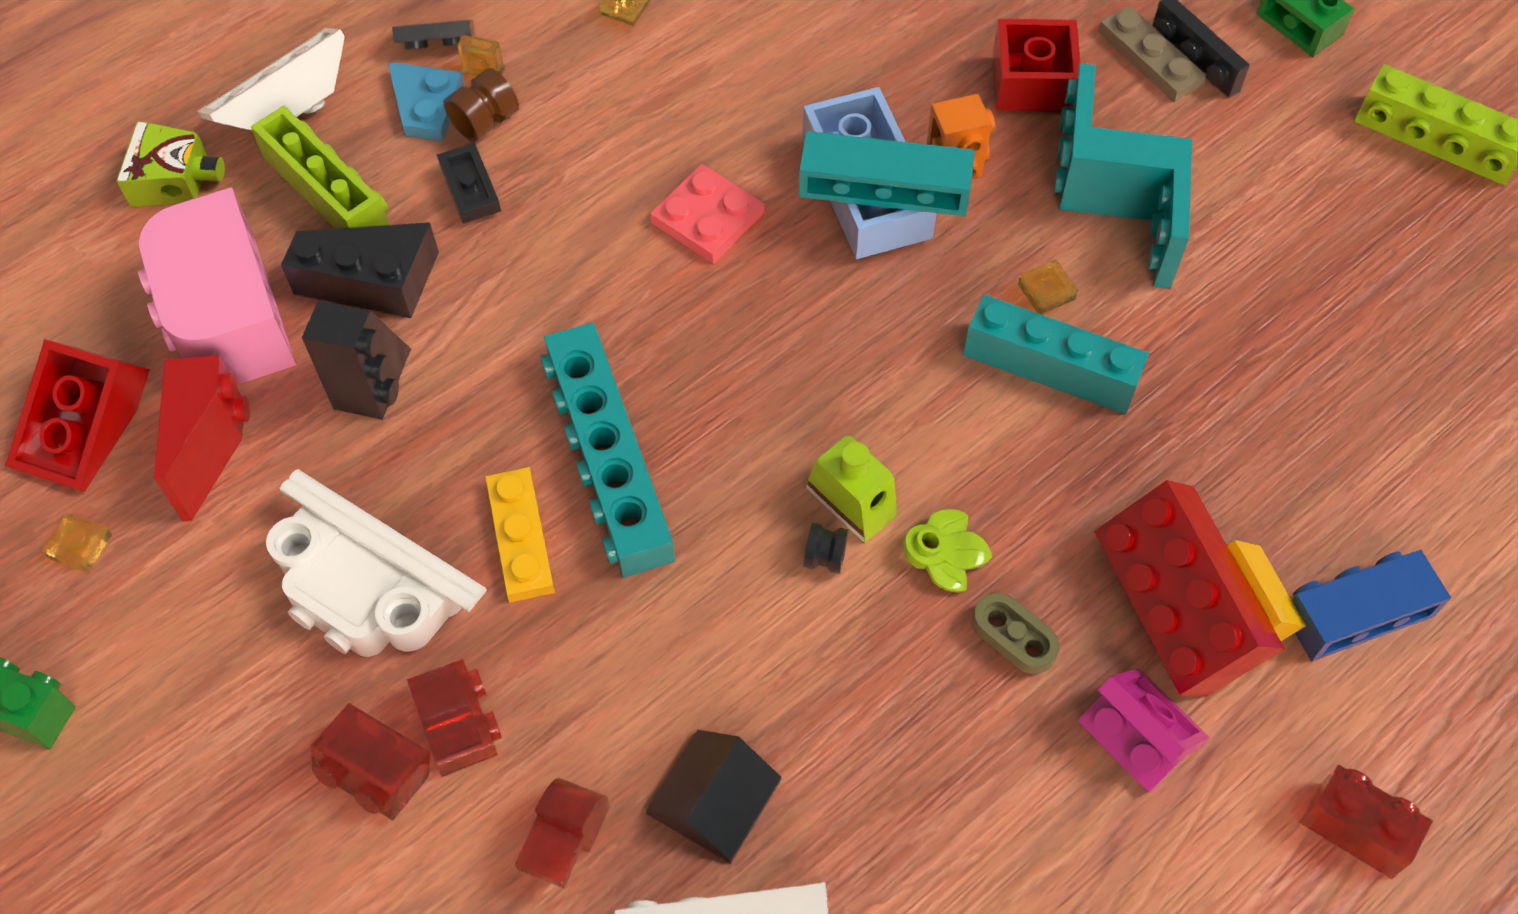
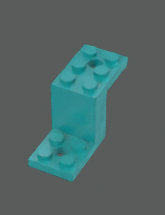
M1080 63L1076 80L1069 79L1067 84L1065 104H1070V106L1062 107L1060 114L1059 131H1063L1062 134L1065 137L1059 138L1056 161H1060V166H1063V168H1057L1054 181V192L1061 193L1059 210L1151 220L1149 235L1156 237V245H1151L1148 269L1154 270V287L1170 289L1189 240L1192 139L1092 127L1096 65Z

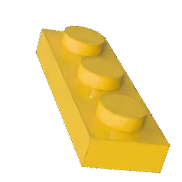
M530 467L485 476L509 602L512 603L555 593Z

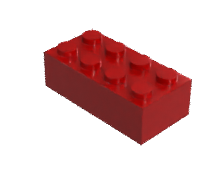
M1166 480L1094 531L1179 695L1208 697L1285 649L1193 486Z

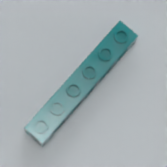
M594 322L544 336L547 353L540 355L547 380L553 378L556 380L558 388L553 389L552 394L558 414L567 413L570 424L564 425V430L571 451L580 450L583 460L576 462L582 485L584 488L589 486L593 488L596 498L589 499V504L596 526L605 524L608 536L602 538V543L609 564L618 562L622 577L625 578L675 562L674 545ZM577 375H585L584 377H581V378H573L574 376H577ZM592 409L598 410L597 412L592 414L584 413ZM602 445L612 446L607 450H596L597 447ZM616 481L625 483L618 488L608 487L609 484ZM627 519L639 520V522L633 526L621 525V523Z

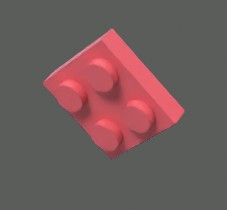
M701 164L650 213V220L652 225L714 264L764 214V202L704 164Z

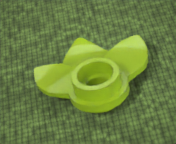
M943 509L934 512L926 524L912 527L905 535L903 541L904 555L911 565L919 569H926L933 583L938 587L957 593H964L967 589L965 571L987 564L992 558V552L983 538L974 532L966 531L968 515L956 509ZM923 542L927 543L932 549L926 547Z

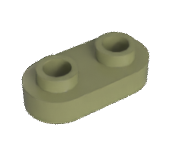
M988 594L977 603L973 615V627L976 633L1017 668L1029 674H1040L1053 666L1060 646L1059 640L1052 629L1006 594ZM993 617L999 618L1003 621L1004 625L1001 627L992 626L988 619ZM1034 647L1039 650L1041 655L1031 657L1026 653L1025 648Z

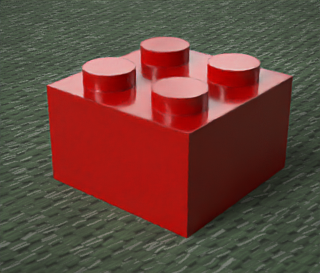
M998 18L993 47L996 110L1061 111L1062 107L1070 106V104H1065L1068 80H1076L1079 64L1081 63L1077 20Z

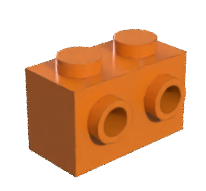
M979 94L931 104L926 145L975 150L972 180L983 177L985 161L990 157V133H993L995 130L993 114L989 108L985 109Z

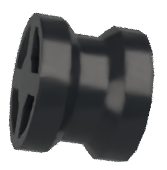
M812 522L803 567L814 569L819 565L828 567L831 573L840 574L849 530L844 528H838L835 531L825 530L822 524Z

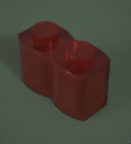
M463 659L407 679L434 760L442 777L498 755L494 741L502 739V735L493 711L483 714L478 699L487 695L477 669L468 672Z

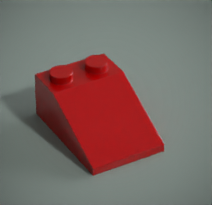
M44 339L5 466L79 491H86L137 412L150 369L79 347Z
M220 355L164 360L154 480L182 521L193 520L240 444L243 434V422H248L250 417L248 399L246 396L240 395L237 389L235 374L228 372Z

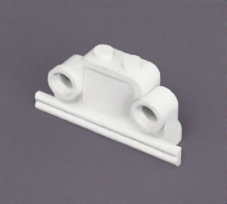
M299 469L293 471L289 479L282 483L280 487L281 493L302 505L293 517L277 522L270 529L266 538V547L270 556L285 574L282 588L292 605L288 614L305 629L310 630L313 626H316L325 632V640L341 653L346 654L349 650H352L360 656L371 657L380 653L389 642L393 647L401 651L410 652L418 650L431 640L449 617L457 614L461 608L470 612L487 591L481 584Z

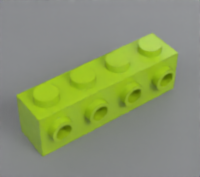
M1383 64L1372 83L1354 121L1504 186L1518 166V119L1386 64Z
M285 105L250 126L263 158L334 229L389 225L385 213L389 208L380 193L376 190H371L362 181L354 168L348 167L341 161L333 148L327 143L324 144L314 134L310 126L305 121H300Z

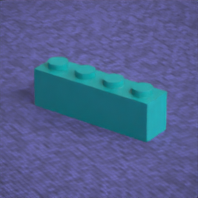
M806 131L799 170V197L966 217L975 150Z
M983 294L968 327L963 356L1126 414L1149 352Z

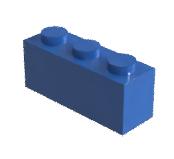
M1421 549L1404 556L1400 551L1384 556L1373 567L1362 570L1360 566H1354L1338 574L1331 582L1321 585L1319 581H1312L1295 590L1292 602L1306 625L1295 634L1312 662L1433 618L1451 599V596Z

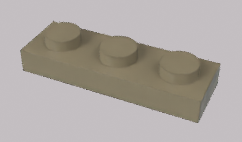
M1130 5L1100 22L1098 32L1173 102L1203 86L1206 74Z

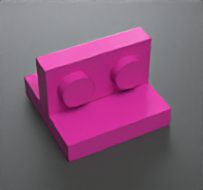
M1139 668L1111 676L1098 689L1102 695L1078 720L1148 793L1153 791L1188 755L1196 752L1210 738Z

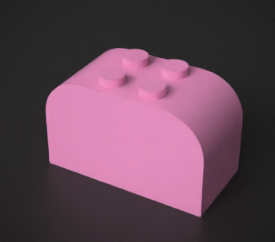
M231 187L170 206L154 215L146 223L140 234L139 249L145 268L138 270V274L146 294H152L153 301L147 303L148 310L156 328L162 327V334L170 352L177 350L181 358L220 355L228 372L235 374L237 385L296 366V361L255 237L233 188Z

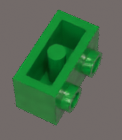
M1261 0L1256 15L1311 57H1314L1344 35L1355 8L1344 0Z
M0 657V731L51 749L76 706L59 691L62 684L53 677L38 671H34L31 677L19 673L20 668Z

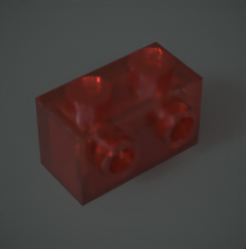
M348 703L311 744L312 771L316 778L325 786L333 789L339 787L354 796L355 801L367 812L372 814L379 812L393 821L428 779L430 752Z
M1338 764L1318 787L1299 823L1388 878L1393 879L1413 863L1433 820L1421 814L1419 808L1409 800L1397 796L1393 797L1374 786L1371 779L1362 772L1346 769Z

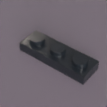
M1159 0L1152 26L1203 71L1209 82L1228 98L1239 93L1250 64L1178 0Z

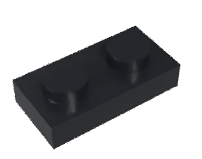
M473 19L392 27L394 43L404 42L405 49L427 48L428 40L442 38L444 46L466 44V36L475 35Z
M475 143L437 154L439 166L463 224L501 212L500 202Z

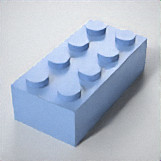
M879 87L803 106L802 139L804 142L806 131L905 142ZM830 201L856 259L933 239L937 213Z

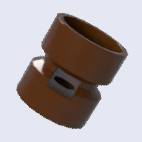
M487 68L471 79L472 86L469 88L462 86L443 100L445 112L451 123L466 139L472 142H476L494 128V122L500 124L519 110V102L512 87L499 72L492 68Z

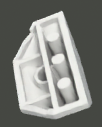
M323 29L243 83L198 110V114L202 119L252 130L250 126L283 105L296 117L303 112L309 114L318 110L325 104L324 98L334 92L345 36L339 29Z

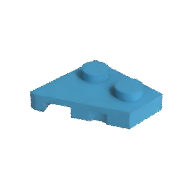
M390 62V74L405 136L443 141L450 123V119L443 106V100L464 85L462 72Z

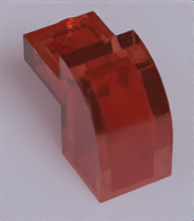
M559 777L554 779L543 793L535 808L537 818L515 862L517 870L565 888L581 850L590 852L610 808L607 796Z

